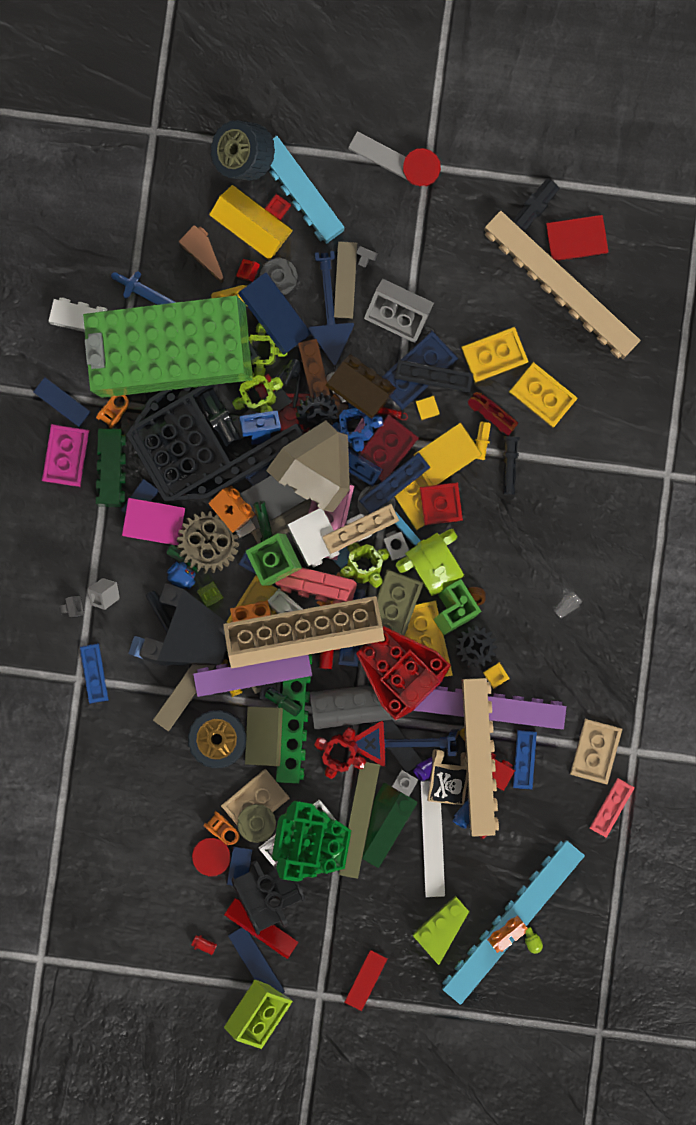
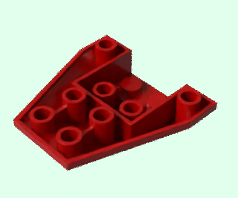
M383 626L385 641L365 644L356 654L381 706L395 720H398L412 712L442 682L451 665L437 651Z

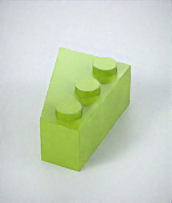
M454 896L412 934L438 965L469 911Z

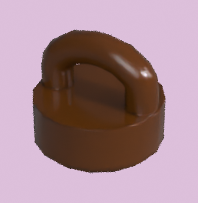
M468 588L469 593L478 606L486 601V593L482 588Z

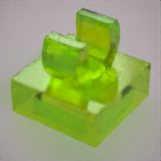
M214 581L197 591L206 607L223 599Z

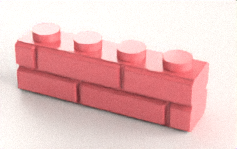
M303 567L276 582V585L281 588L280 590L285 593L291 594L292 591H295L301 597L309 598V595L316 596L315 599L318 601L326 602L328 599L332 600L333 604L352 601L357 587V583L352 579Z

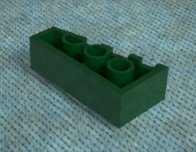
M98 429L97 454L99 459L97 460V474L99 479L96 481V489L99 497H96V505L99 507H122V502H125L126 499L125 491H122V483H126V473L122 472V464H126V453H122V447L126 445V434H123L122 429Z

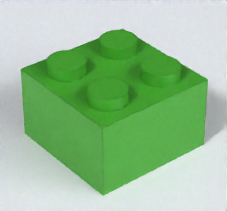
M278 533L246 550L262 586H270L302 569L286 534Z

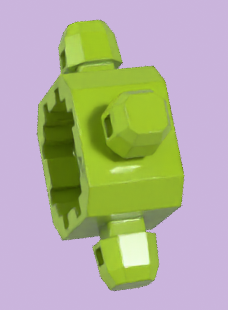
M258 323L256 327L258 335H250L249 340L252 343L253 341L270 342L269 360H257L251 365H256L254 367L255 376H265L266 368H264V365L271 366L275 362L276 355L278 357H286L288 352L283 355L270 336L266 335L267 332L262 325Z
M252 371L253 380L245 381L241 384L239 391L242 397H238L232 402L235 409L241 410L247 405L251 411L255 412L273 411L270 406L276 400L273 390L277 391L284 385L280 377H276L269 382L264 376H255ZM259 383L264 384L269 396L266 397L267 399L258 402V404H252L247 393L249 388H253Z
M357 542L348 545L347 550L350 554L347 566L341 569L340 576L348 579L353 577L356 582L362 584L369 581L375 588L381 586L382 578L380 571L382 563L389 557L387 549L376 551L371 545L366 544L360 547ZM362 556L363 558L367 557V559H371V563L376 567H372L368 571H362V569H358L356 561L360 560Z

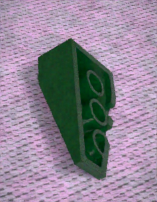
M385 782L374 799L362 856L363 860L377 868L382 864L418 803Z

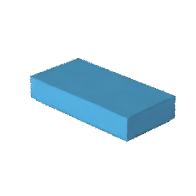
M395 512L399 521L394 524L410 543L416 546L420 539L398 513Z

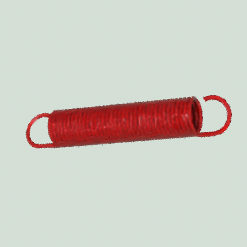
M383 407L377 414L390 415L393 418L400 419L402 412Z

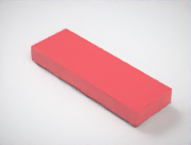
M617 778L589 828L607 838L635 787Z

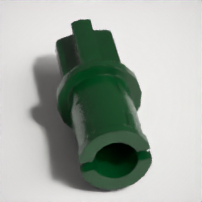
M170 545L166 552L167 555L179 562H184L186 556H179L183 550L177 549L174 545ZM194 565L192 569L198 573L197 566Z
M273 687L268 689L269 694L266 692L265 697L277 704L279 709L283 708L293 716H297L301 712V707L291 701L288 695L284 696Z

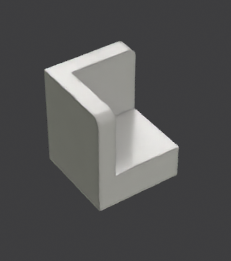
M102 578L87 589L90 604L104 610L120 598L117 582Z

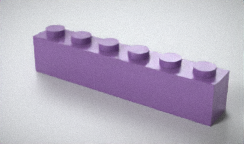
M303 655L232 669L228 667V664L217 665L215 670L209 671L208 667L197 669L198 673L193 674L197 697L309 677L312 676L309 655Z

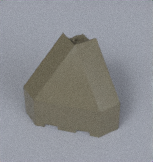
M324 421L284 446L266 471L284 486L287 484L295 490L294 492L304 499L315 501L320 509L334 512L350 490L348 435L338 432L327 421Z

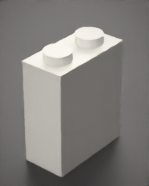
M319 508L286 525L306 566L312 565L314 568L323 563V558L329 556L331 559L340 554L339 550L329 554L322 539L323 536L334 531L324 510Z

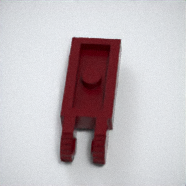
M475 392L469 399L468 406L472 410L479 411L485 419L491 421L506 435L509 436L518 425L515 419L491 399L482 395V393Z

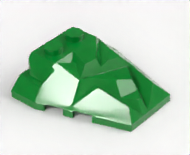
M293 801L287 808V813L281 815L278 819L272 859L278 862L276 869L280 879L301 881L306 877H316L320 873L327 874L345 869L352 830L337 820L329 818L328 814L317 810L313 804Z

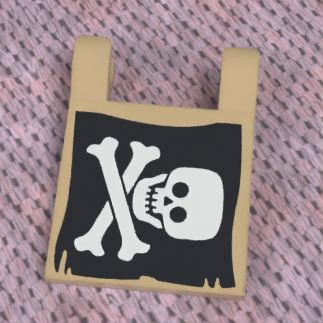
M434 749L432 752L433 763L427 801L463 805L467 787L466 752L461 753V766L441 764L444 751Z

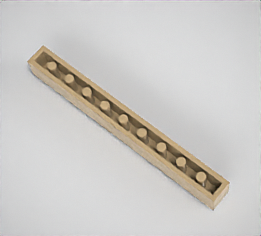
M502 211L488 223L484 229L486 232L485 236L492 242L495 240L500 245L499 249L507 255L509 253L514 258L513 262L521 268L523 266L528 271L527 275L535 281L537 279L542 284L541 288L548 294L551 292L556 297L555 301L562 307L565 305L570 310L569 314L576 320L579 318L584 323L583 327L590 333L593 331L601 344H607L615 357L624 359L641 341Z

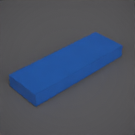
M100 645L81 646L80 651L89 704L108 701Z
M517 730L513 788L532 789L537 732Z

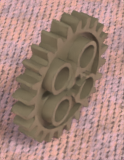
M209 511L208 516L201 512L200 517L194 514L193 520L187 518V524H182L183 530L178 532L182 537H177V542L181 544L177 546V549L183 550L179 556H186L184 563L190 561V568L196 565L197 572L204 568V573H207L208 568H210L212 573H214L216 567L222 571L223 565L228 567L229 561L234 560L233 555H236L238 552L235 548L239 546V543L235 541L239 538V535H233L235 532L232 533L226 524L219 519L217 514L215 517H212L211 511ZM210 526L213 532H206L204 527ZM190 538L198 539L199 544H192ZM209 540L211 541V544H210V543H207V544L204 543L205 541H209ZM217 541H224L226 543V546L220 547L217 544ZM209 552L212 558L207 559L202 553Z

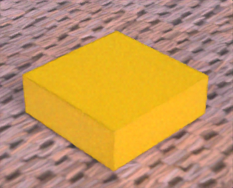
M434 396L416 401L421 420L440 415Z
M500 662L483 672L488 682H491L493 689L510 679Z

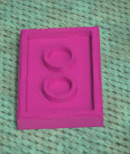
M51 424L42 481L81 487L89 430Z
M128 498L122 536L179 545L177 537H180L178 532L182 530L181 526L183 524L185 508Z

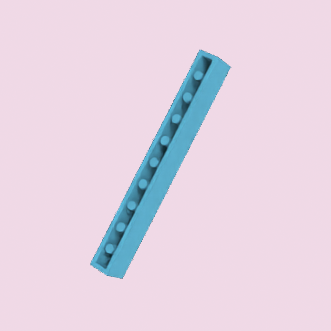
M567 840L564 843L560 841L554 848L556 852L553 856L546 857L541 864L543 868L531 875L529 878L531 882L528 886L525 887L523 885L517 892L518 898L514 902L511 900L504 908L506 912L503 916L498 915L492 922L493 928L490 931L486 930L479 938L481 942L478 946L473 945L467 952L468 958L465 961L461 960L454 968L457 971L453 976L448 975L442 982L444 985L442 987L443 991L460 1005L509 948L507 947L503 952L497 953L487 940L491 934L500 930L506 925L508 920L515 918L517 915L527 926L584 858L585 855ZM512 936L508 938L512 943L514 942Z

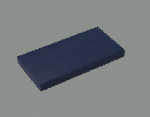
M266 272L238 292L239 296L283 355L312 334Z
M431 331L401 360L448 369L458 358ZM396 363L382 378L389 380L396 387L390 398L403 410L428 385L396 380L395 375L398 364Z

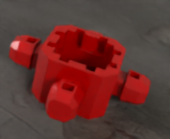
M347 728L343 735L333 736L330 742H327V739L322 737L317 738L314 746L321 751L322 749L325 750L322 759L324 764L328 765L325 771L326 777L332 779L338 771H348L351 764L357 769H363L366 760L361 756H355L358 751L357 743L353 741L356 734L355 730ZM334 743H340L342 746L350 748L351 754L346 763L343 762L342 764L340 761L332 759V756L329 755Z

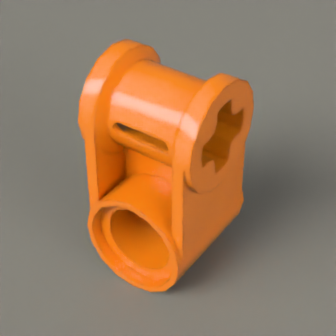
M126 395L111 397L100 410L96 419H101L109 425L110 429H113L128 408L129 398ZM118 397H124L125 403L121 407H117L115 404Z
M215 811V815L208 823H204L203 826L225 844H236L240 838L238 830L220 813ZM230 830L236 835L235 840L232 842L227 841L225 837L226 833Z

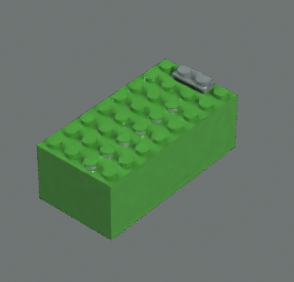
M237 295L83 314L90 391L101 398L253 380L246 305Z

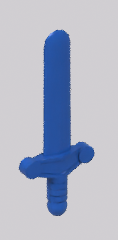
M138 271L130 279L116 272L111 274L112 279L126 286L123 294L126 299L134 292L157 305L176 303L138 282L141 277V273Z

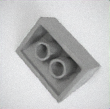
M382 279L374 293L364 319L416 343L434 303Z

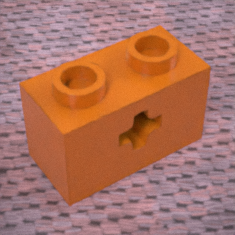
M232 486L222 489L208 503L232 533L240 530L255 516L252 507L242 499L239 491Z

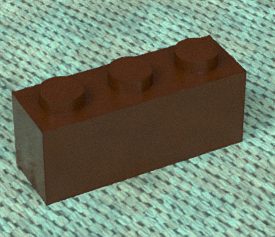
M317 339L298 343L310 397H313V393H316V396L323 393L324 398L328 395L330 396L329 388L325 386L327 380Z

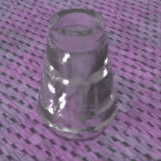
M574 591L567 592L554 611L562 619L579 608L583 601Z

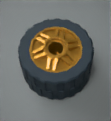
M212 710L201 714V716L194 720L188 733V747L191 750V754L202 765L211 768H224L235 763L242 756L247 741L246 731L241 721L233 714L222 710ZM215 734L222 736V742L219 745L214 744L212 741Z

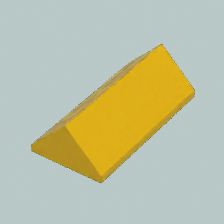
M233 185L219 197L209 214L268 260L272 259L293 231Z

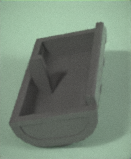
M371 684L310 692L314 729L391 720V715L381 706Z

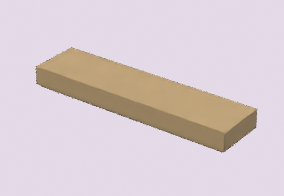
M389 504L323 536L322 539L329 554H332L398 522L399 519L392 504Z

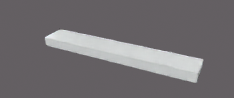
M421 781L425 896L442 897L445 896L441 803L427 801L430 781Z

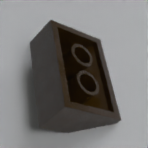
M351 354L341 363L325 385L371 419L384 407L396 389L389 380L382 378L375 370L368 368Z

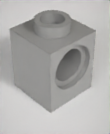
M395 530L387 533V538L383 539L391 560L394 561L406 556L405 553L409 549L402 532L397 533ZM393 540H399L401 548L394 550L391 548L390 543Z
M401 770L392 787L409 796L418 779Z

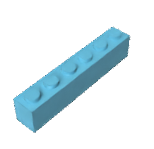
M278 136L273 138L274 160L269 172L275 181L279 179L282 184L281 189L285 195L288 196L290 194L293 199L292 204L296 210H301L304 213L303 219L307 225H312L315 228L314 234L320 242L323 240L327 244L344 231V226Z

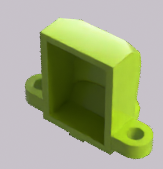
M449 529L440 535L436 533L428 539L417 543V546L405 553L406 557L396 563L400 573L414 567L431 596L442 592L446 587L464 576L447 545L457 539L454 529Z

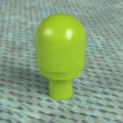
M528 927L525 931L527 936L525 943L531 953L537 954L541 952L543 944L537 933L534 934L532 928Z

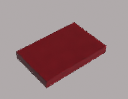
M388 415L383 421V425L375 431L365 444L364 449L359 452V455L383 469L378 478L382 482L393 473L419 437Z

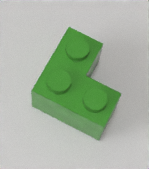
M460 579L438 594L447 609L433 620L442 634L446 635L472 620L482 611Z

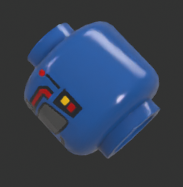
M175 562L167 571L168 581L173 586L190 589L196 582L194 580L195 571L184 562Z

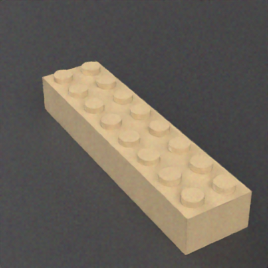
M376 596L223 624L231 669L385 641Z
M487 678L462 679L471 836L495 835V831L499 830V822L497 817H494V811H498L497 799L493 798V791H497L496 780L492 779V772H495L496 768L495 760L491 759V752H494V740H490V733H493V721L489 720V713H492V701H488V694H491V682H487Z

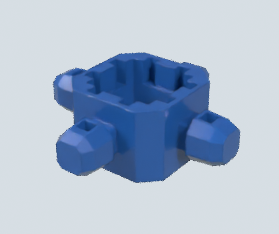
M348 403V409L343 410L339 415L340 423L335 422L331 426L338 432L347 434L348 442L352 443L353 449L358 452L364 449V441L369 440L373 436V427L378 428L383 425L382 416L375 415L371 419ZM363 416L364 429L361 432L356 431L350 434L347 424H349L351 418L357 419Z

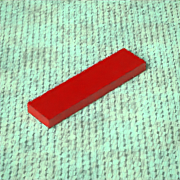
M236 898L224 914L286 959L289 958L299 943L275 925L257 934L242 903Z

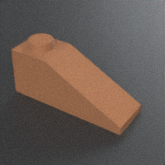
M194 225L182 237L179 244L222 283L224 278L207 237L208 233L201 226L197 228Z

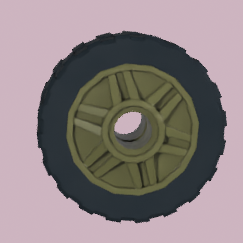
M239 120L224 123L217 130L211 143L212 162L217 171L228 178L242 180L259 179L270 169L274 160L275 149L272 135L265 127L257 123Z

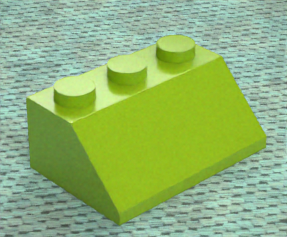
M254 980L224 1028L236 1041L262 1049L293 1001L272 986Z

